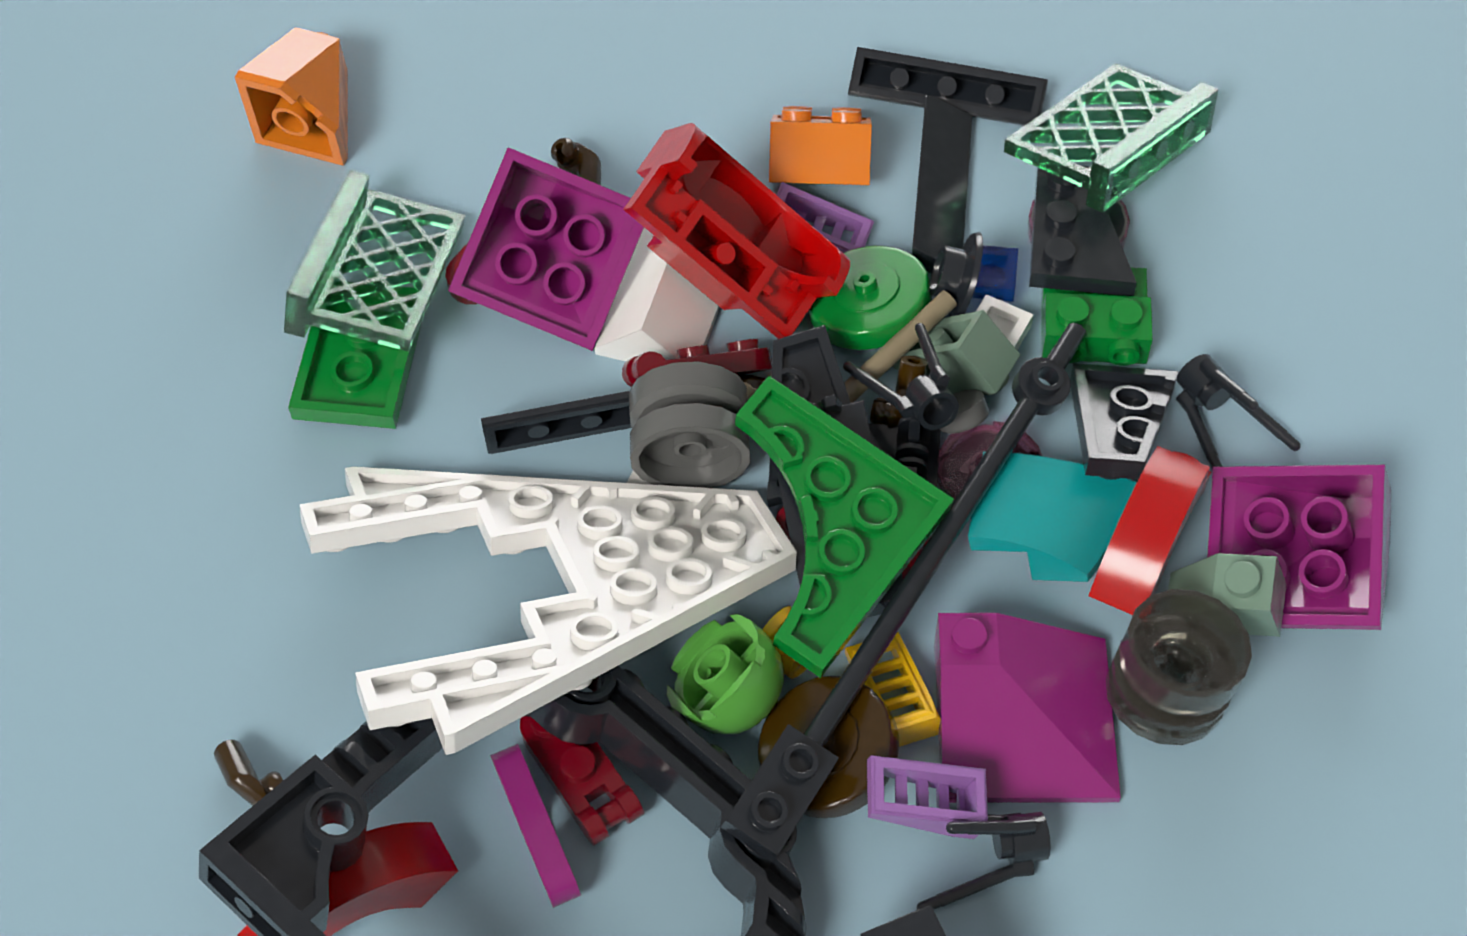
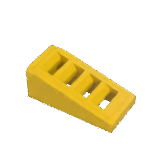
M897 632L884 652L891 651L894 658L877 663L866 680L865 685L880 697L890 711L913 704L915 711L894 717L899 733V747L938 735L940 716L899 632ZM862 643L845 648L848 663H850ZM899 669L901 674L900 676L877 683L872 678ZM906 687L908 693L883 700L880 695Z

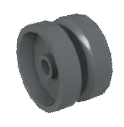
M703 362L671 363L653 368L637 378L629 391V413L632 427L630 431V460L633 471L642 480L653 485L714 488L725 485L741 476L750 464L749 435L735 425L736 414L747 402V386L737 374L722 366Z

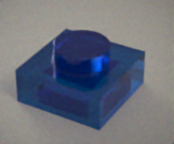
M983 245L980 271L972 298L983 299L985 295H989L1001 301H1014L1018 248Z

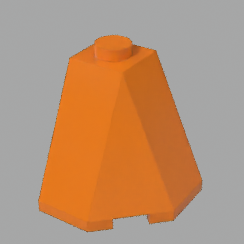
M295 27L239 69L235 75L255 143L344 166L348 159V70L340 39L323 32H313Z

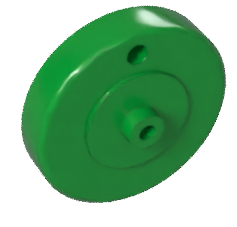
M867 246L844 253L850 259V269L840 291L836 296L816 298L808 310L813 328L825 325L831 344L846 349L868 350L882 347L932 300L928 273L918 258L907 251L894 247Z

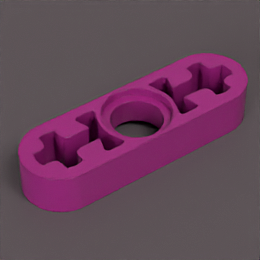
M518 743L491 754L492 762L552 907L555 908L580 897L581 893Z

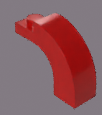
M1157 446L1136 483L1120 517L1092 584L1089 597L1142 619L1153 601L1184 525L1205 491L1212 473L1209 471V466L1200 463L1199 460L1188 454L1170 451Z
M405 822L366 831L363 852L356 863L345 870L331 872L329 879V912L327 927L323 932L326 936H332L347 925L377 912L390 909L422 908L458 872L454 861L432 822ZM247 925L237 934V936H258Z

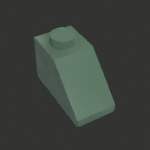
M984 310L943 318L928 332L941 366L950 377L947 387L952 393L969 389L980 390L987 396L997 393L1007 384L1009 373L1020 356V353ZM919 342L904 355L917 356L926 360ZM901 358L892 366L894 369L899 370ZM927 364V367H926L925 375H929V374H930V369H929V367H928V364Z
M1217 553L1171 572L1163 624L1165 629L1280 637L1286 581L1277 556Z

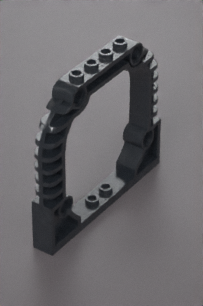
M616 666L592 679L591 684L587 688L593 692L572 690L525 715L533 718L547 732L562 741L580 745L600 742L710 838L708 859L712 872L723 887L743 904L741 936H806L801 883L789 857L796 842L797 828L795 827L773 862L723 830L721 826L748 787L751 779L733 765L731 758L723 749L709 744L691 729L679 711L663 705L648 692L636 674ZM432 718L409 722L401 726H389L369 730L367 721H365L357 731L346 740L341 741L322 760L316 754L199 850V880L258 936H326L323 932L327 927L331 872L345 870L356 863L363 852L369 817L368 813L443 748ZM334 823L344 826L348 831L344 834L332 835L323 831L321 827Z

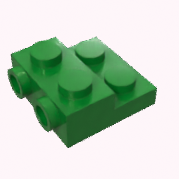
M1130 267L1137 282L1134 297L1041 288V357L1047 358L1068 324L1077 323L1086 330L1087 335L1069 363L1080 361L1107 362L1119 366L1147 364L1153 341L1151 297L1147 295V268Z

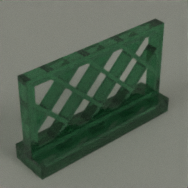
M1116 63L1007 137L1003 152L1087 189L1086 205L1103 213L1211 132L1219 89L1201 82L1189 92H1185ZM1118 83L1128 88L1112 89L1111 87ZM1140 103L1141 106L1119 107L1118 104ZM1152 103H1166L1169 106H1153ZM1106 104L1107 107H1084V105ZM1125 122H1146V123L1143 124V125H1126ZM1067 123H1079V126L1075 127H1057L1056 125ZM1091 123H1113L1114 126H1091ZM1120 141L1116 145L1098 144V142ZM1086 142V146H1063V143ZM1030 143H1051L1052 146L1037 147ZM1092 161V165L1086 169L1073 162Z
M350 170L286 292L284 333L304 338L309 327L314 326L409 352L463 229L465 215L368 189L370 175ZM375 209L394 214L397 218L378 222L372 212ZM431 224L448 230L428 236L422 227ZM408 231L415 239L396 244L390 235ZM376 239L383 247L364 253L358 243ZM425 252L432 260V262L414 266L408 259V256ZM394 261L400 270L382 275L375 265ZM361 269L368 279L349 284L342 274ZM412 283L419 292L400 298L393 288ZM379 292L386 300L384 303L367 307L360 297ZM346 301L353 311L339 314L324 309L326 306ZM397 315L405 324L403 330L381 325L378 320Z

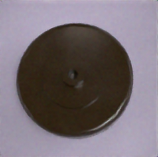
M823 676L808 680L790 690L776 703L767 716L759 736V767H761L788 724L804 734L841 676ZM865 684L824 746L825 749L839 757L803 815L814 818H835L862 808L868 804L867 759L871 755L898 758L899 733L895 719L886 704ZM884 776V786L887 784L890 777Z

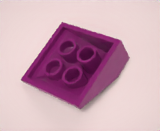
M508 147L448 291L593 351L644 227L623 210L631 199L630 197Z
M1385 464L1213 467L1207 558L1217 553L1277 556L1286 581L1281 628L1381 630L1391 526V486Z
M938 613L934 656L937 712L940 716L938 733L940 764L986 769L987 803L1120 802L1121 794L1106 639L1000 613ZM949 792V803H957L956 793Z

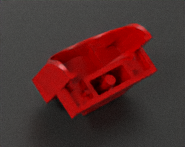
M694 123L665 130L636 172L644 180L623 210L654 235L647 247L723 310L743 309L776 338L780 339L794 333L816 298L836 296L843 286L849 273L850 259Z

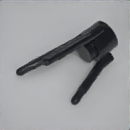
M917 323L915 331L930 369V374L914 378L907 387L906 396H900L852 362L847 361L843 364V369L895 406L903 418L915 416L925 429H942L951 424L958 413L959 404L957 398L947 387L950 377L942 368L931 338L923 323Z
M1209 354L1198 355L1187 362L1179 371L1176 381L1183 391L1176 397V401L1186 411L1212 471L1213 467L1223 466L1198 407L1204 406L1207 410H1214L1222 406L1230 397L1291 450L1298 451L1301 444L1260 408L1258 402L1230 379Z
M1019 812L1002 815L988 814V821L947 823L946 831L949 834L992 835L997 858L999 860L1008 859L1010 865L923 900L917 904V910L930 904L934 910L1009 879L1034 875L1033 861L1048 860L1050 857V834L1044 814L1042 812L1025 814Z

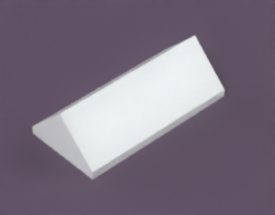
M646 228L643 229L596 343V355L627 361L630 358L653 351L661 354L665 360L678 359V349L707 345L720 307L647 247L654 235Z

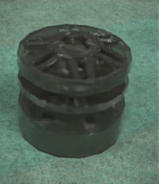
M1170 589L1151 595L1135 609L1105 678L1107 699L1116 716L1136 735L1158 744L1185 745L1203 739L1219 724L1229 706L1231 698L1236 694L1246 676L1252 658L1249 634L1238 615L1220 600L1196 590Z

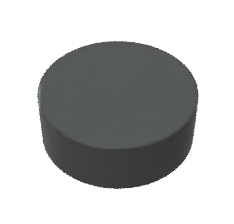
M969 389L953 393L959 404L958 413L951 424L940 430L945 433L954 434L970 430L981 424L989 414V408L983 392Z

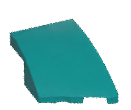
M1011 453L971 516L968 532L971 551L1027 552L1032 580L1088 582L1100 567L1112 535L1137 482L1125 478L1108 480L1099 476L1085 475L1084 465L1044 456Z

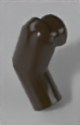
M566 137L558 139L552 145L551 157L557 162V166L560 169L601 185V161L596 153Z
M903 356L901 358L895 387L897 394L902 397L906 396L909 383L914 378L925 375L926 360L917 356ZM881 397L876 398L872 404L870 423L884 424L887 427L898 426L899 420L903 417L896 407Z
M237 740L223 741L214 751V758L227 785L252 806L283 781L280 773L276 771L268 773L259 780L241 743Z

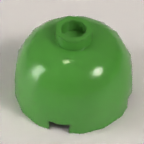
M739 614L730 615L735 621L724 625L719 624L716 620L703 625L686 641L675 657L671 667L678 674L675 681V690L667 685V697L672 708L679 711L688 721L712 734H739L756 726L774 708L784 684V665L778 649L773 645V641L753 621Z

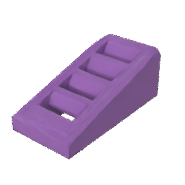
M784 182L781 183L777 196L803 219L814 222L813 227L841 252L845 253L853 249L865 247L874 224L873 220ZM824 225L833 227L831 235L822 232ZM844 230L853 232L849 243L841 240Z
M872 755L867 759L868 818L946 836L975 839L978 835L949 834L946 831L947 823L988 821L986 769ZM884 776L895 779V803L884 802ZM907 782L916 784V805H908ZM928 787L936 788L937 808L929 807ZM949 792L957 794V810L949 808Z

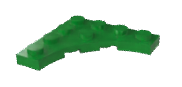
M768 376L736 414L735 425L749 435L780 469L797 503L805 541V565L802 583L786 620L774 636L773 645L821 678L950 511L954 499L771 376Z

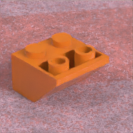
M783 106L781 115H773L770 121L769 182L870 185L871 117H862L861 108L834 107L832 108V116H812V107Z

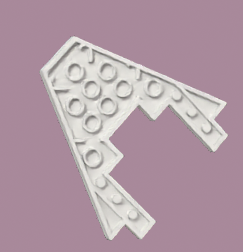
M347 467L345 468L346 486L350 496L300 504L301 523L311 554L325 551L340 552L349 547L377 542H397L406 537L434 532L449 533L458 528L478 525L491 556L518 554L528 549L547 547L569 594L520 603L521 623L528 640L355 673L357 693L369 730L401 726L409 722L432 718L445 755L453 754L572 690H581L588 687L592 679L796 570L797 552L758 491Z

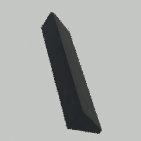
M857 47L848 95L924 108L925 95H930L972 115V117L1038 128L1048 79Z
M925 95L912 255L922 262L927 273H932L936 256L942 245L962 249L964 245L972 115L930 95Z
M629 391L481 418L488 454L632 428L629 413Z

